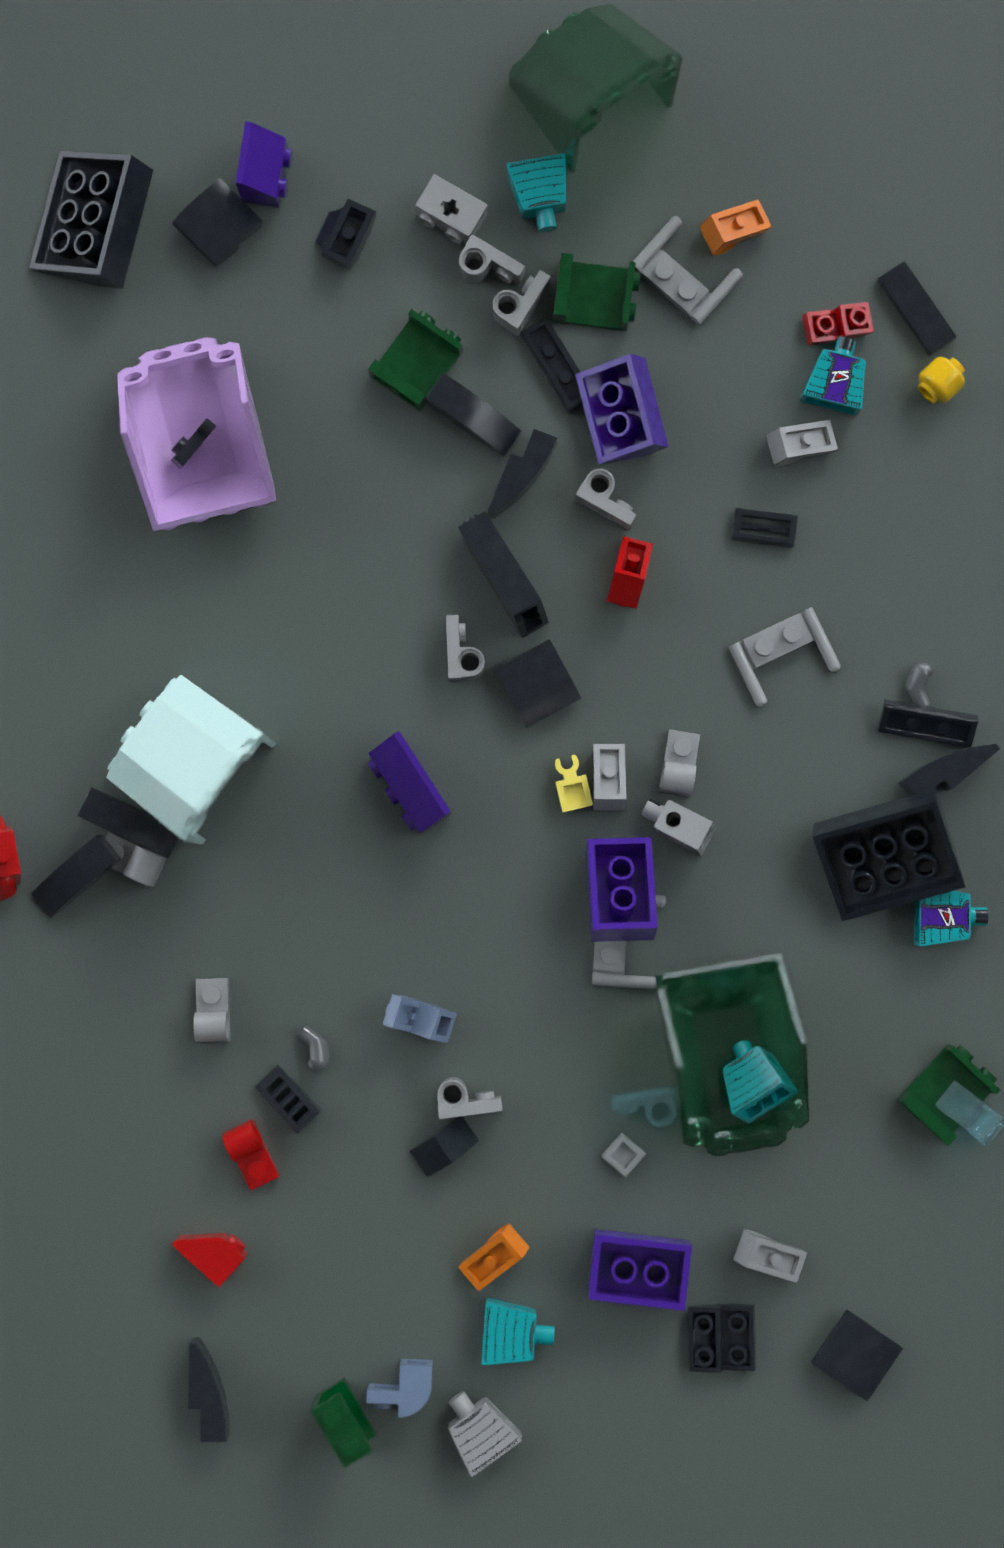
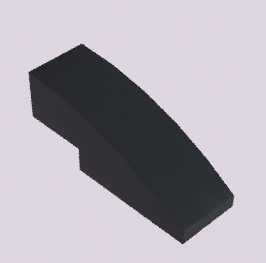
M445 373L441 374L425 398L427 405L452 420L454 425L503 457H505L521 433V430L510 420Z
M534 429L523 457L510 454L489 506V517L494 519L507 510L533 485L547 465L557 445V437Z
M991 744L950 753L914 770L898 783L909 796L934 789L939 784L946 791L952 790L1000 748L997 744Z
M91 787L77 815L165 858H169L179 838L154 816Z
M96 835L51 873L31 894L47 915L52 918L96 883L104 873L122 859L103 835Z
M194 1337L189 1343L188 1409H201L200 1442H226L230 1436L227 1399L222 1380L212 1356L201 1338Z

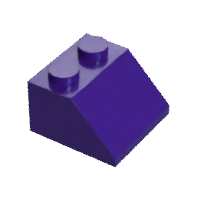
M245 121L235 182L244 203L279 208L281 198H286L288 179H284L285 168L291 167L293 150L289 149L286 137L248 121Z

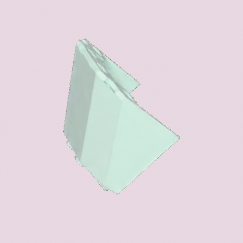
M180 675L177 679L173 678L167 684L164 691L154 702L150 700L143 707L139 714L142 719L135 728L131 726L121 738L123 745L110 762L106 778L182 840L203 845L206 839L196 832L206 818L205 812L243 761H247L262 742L271 748L276 743Z

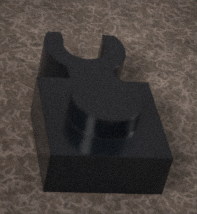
M206 418L188 440L183 436L171 450L176 455L170 461L179 468H182L216 428V425Z

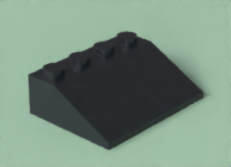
M59 151L29 269L96 286L123 288L154 170L132 155Z
M936 788L820 821L813 825L812 838L842 921L966 887L947 819Z

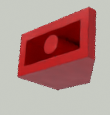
M623 536L607 602L615 603L621 607L637 609L653 548L652 543Z
M225 1232L180 1235L171 1244L218 1287L225 1282L248 1255L244 1250L246 1245L234 1234L229 1237Z

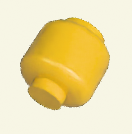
M937 357L919 373L918 390L925 399L933 404L936 402L946 403L964 387L965 379L962 374L965 371L964 367L955 358L949 360L945 357Z

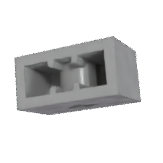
M433 174L417 201L415 210L416 215L419 216L418 220L422 224L432 229L435 226L445 231V236L448 239L461 244V242L467 243L471 234H477L488 215V204ZM452 208L455 209L456 214L451 213L449 216H445V211L450 212Z

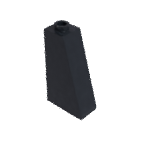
M484 511L479 515L475 514L468 517L458 527L461 536L521 637L524 638L548 624L549 621L541 598L487 513Z

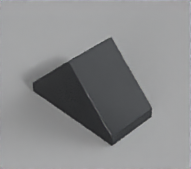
M460 1116L409 1152L428 1178L456 1161L479 1142V1139L464 1117Z

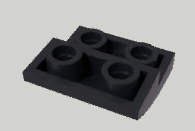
M219 178L197 196L174 219L172 225L216 268L236 253L239 244L262 227L263 221Z
M550 639L494 669L526 728L581 699L573 680Z
M713 1304L688 1307L689 1372L721 1373L723 1370H756L755 1304Z
M846 1309L811 1360V1363L868 1402L903 1348L868 1322Z

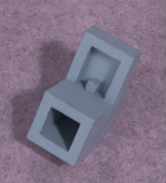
M392 994L390 1003L386 1007V1015L382 1025L411 1032L430 1040L448 1043L457 1013L411 997Z
M401 1359L399 1384L369 1383L366 1403L374 1404V1408L390 1409L393 1407V1404H399L398 1418L415 1414L429 1399L433 1379V1360Z

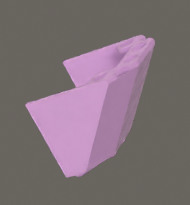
M205 337L196 341L146 352L138 358L140 362L138 365L126 367L117 373L120 432L153 531L161 529L171 530L181 524L203 522L210 517L222 514L231 515L242 509L263 507L270 502L277 501L274 482L239 343L228 342L218 345L216 339ZM208 418L216 425V428L186 464L179 468L170 461L176 455L171 451L172 448L183 436L188 440L203 421Z

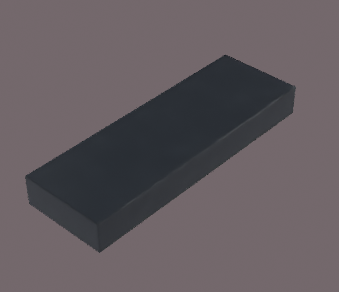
M905 261L878 278V283L929 357L957 338Z
M545 317L520 332L522 340L567 413L582 406L583 402L575 375L580 373V370L548 318Z
M885 699L878 723V732L971 748L979 719L978 715Z

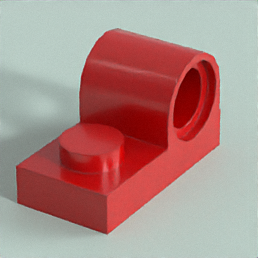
M253 1118L223 1133L222 1139L231 1159L237 1162L250 1191L280 1176Z

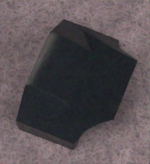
M347 199L344 207L329 212L315 241L322 250V257L351 270L371 233L376 218V211Z

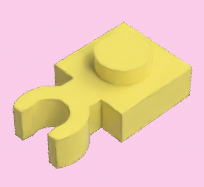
M571 755L573 766L570 769H564L559 758L555 760V768L559 774L563 775L564 779L555 782L562 813L593 806L586 775L577 776L576 774L579 767V760L576 755Z

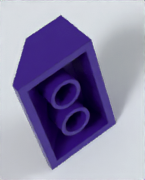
M628 354L575 374L598 464L638 458L669 447L645 357Z
M399 730L368 753L372 760L367 764L377 779L383 776L389 787L384 790L394 805L400 802L406 811L401 817L411 832L417 829L422 834L452 814Z

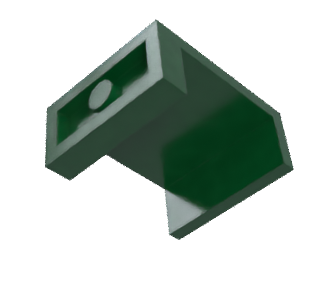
M561 253L553 322L627 331L628 322H634L637 303H631L632 291L638 292L640 273L635 272L636 262L630 261L628 268L573 262L574 254Z
M411 309L408 313L409 321L380 361L376 359L368 368V372L372 379L420 412L426 404V396L441 374L445 373L447 375L463 353V344L460 343L461 338L450 329L446 328L443 331L434 325L436 321L424 311L417 313Z
M947 1044L897 1098L910 1113L947 1146L957 1138L954 1132L990 1093L997 1095L1001 1091L994 1084L997 1078L985 1067L979 1070L971 1062L974 1057L961 1045L956 1048L950 1044Z
M345 1377L318 1393L311 1412L341 1464L346 1468L373 1451L368 1441L375 1437L377 1432Z

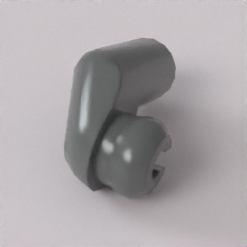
M926 662L915 664L911 668L905 683L906 690L913 703L921 706L931 704L924 688L928 678L933 674V669Z
M306 1024L297 1037L310 1047V1060L307 1062L309 1069L313 1072H321L330 1061L329 1044L326 1039Z

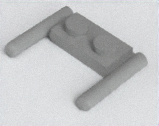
M673 216L633 260V262H636L635 271L640 273L647 282L683 313L690 316L696 324L700 325L738 283L743 274L741 270L734 268L717 288L710 293L709 289L666 252L660 250L682 225L681 219Z
M813 607L728 647L756 706H765L767 698L753 669L813 641L816 642L829 671L837 672L840 669L841 665Z
M655 895L656 907H664L666 905V897L664 895ZM627 941L594 942L592 985L656 990L661 987V979L659 977L624 975Z

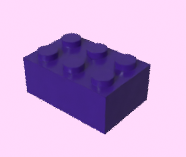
M651 837L588 839L585 854L591 942L654 940L658 924Z
M594 1229L587 1290L588 1299L685 1311L692 1252L690 1241Z

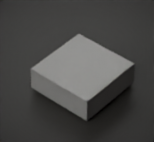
M621 1132L601 1157L626 1178L646 1153Z

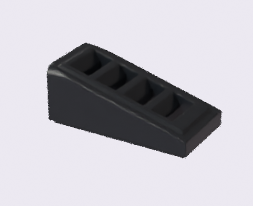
M279 1065L255 1086L297 1134L322 1111ZM280 1077L283 1082L270 1093L267 1088ZM288 1086L292 1091L279 1102L276 1097ZM297 1096L300 1101L288 1111L285 1106ZM305 1105L309 1110L297 1121L293 1116Z

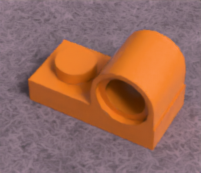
M758 199L711 214L699 228L712 255L717 256L734 248L744 239L767 232L772 226Z
M508 1222L496 1231L482 1247L462 1261L458 1268L479 1292L522 1259L530 1247Z

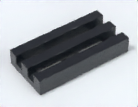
M735 508L731 540L789 548L794 547L798 515ZM741 517L790 523V528L741 522ZM740 529L784 534L789 535V537L785 539L739 533Z

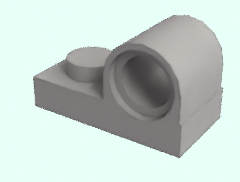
M471 234L459 257L460 274L464 280L470 283L483 281L491 269L495 271L494 274L500 280L506 283L513 281L519 285L525 275V265ZM476 259L482 263V266L477 270H470L466 267V263Z
M539 270L535 278L530 276L521 291L524 293V296L512 290L498 292L493 300V317L495 321L518 337L548 289L551 276ZM504 303H511L516 309L511 314H504L499 310V307Z
M830 420L779 427L766 435L774 466H783L797 462L805 457L829 454L838 450Z
M602 468L591 471L575 494V501L629 530L636 514L632 512L633 507L619 499L616 502L610 500L615 486L613 475L608 470ZM597 479L604 480L608 485V489L603 493H597L591 488V483Z
M446 615L449 681L476 679L482 675L485 669L484 655L477 648L460 647V642H466L465 623H459V615ZM474 656L479 660V666L474 671H466L461 666L463 658Z
M669 729L658 792L687 797L692 795L700 734Z
M593 744V811H625V744Z
M108 832L105 839L122 859L112 869L123 873V875L135 881L154 887L167 858Z
M229 978L196 979L197 1012L194 1014L195 1042L231 1041Z
M447 1078L440 1084L437 1093L439 1119L503 1111L501 1095L495 1096L494 1091L475 1093L476 1099L469 1100L466 1084L459 1078ZM455 1085L460 1088L462 1096L458 1101L450 1102L444 1097V1089L447 1086Z
M744 1229L733 1260L746 1268L797 1283L807 1252L774 1241L760 1233Z

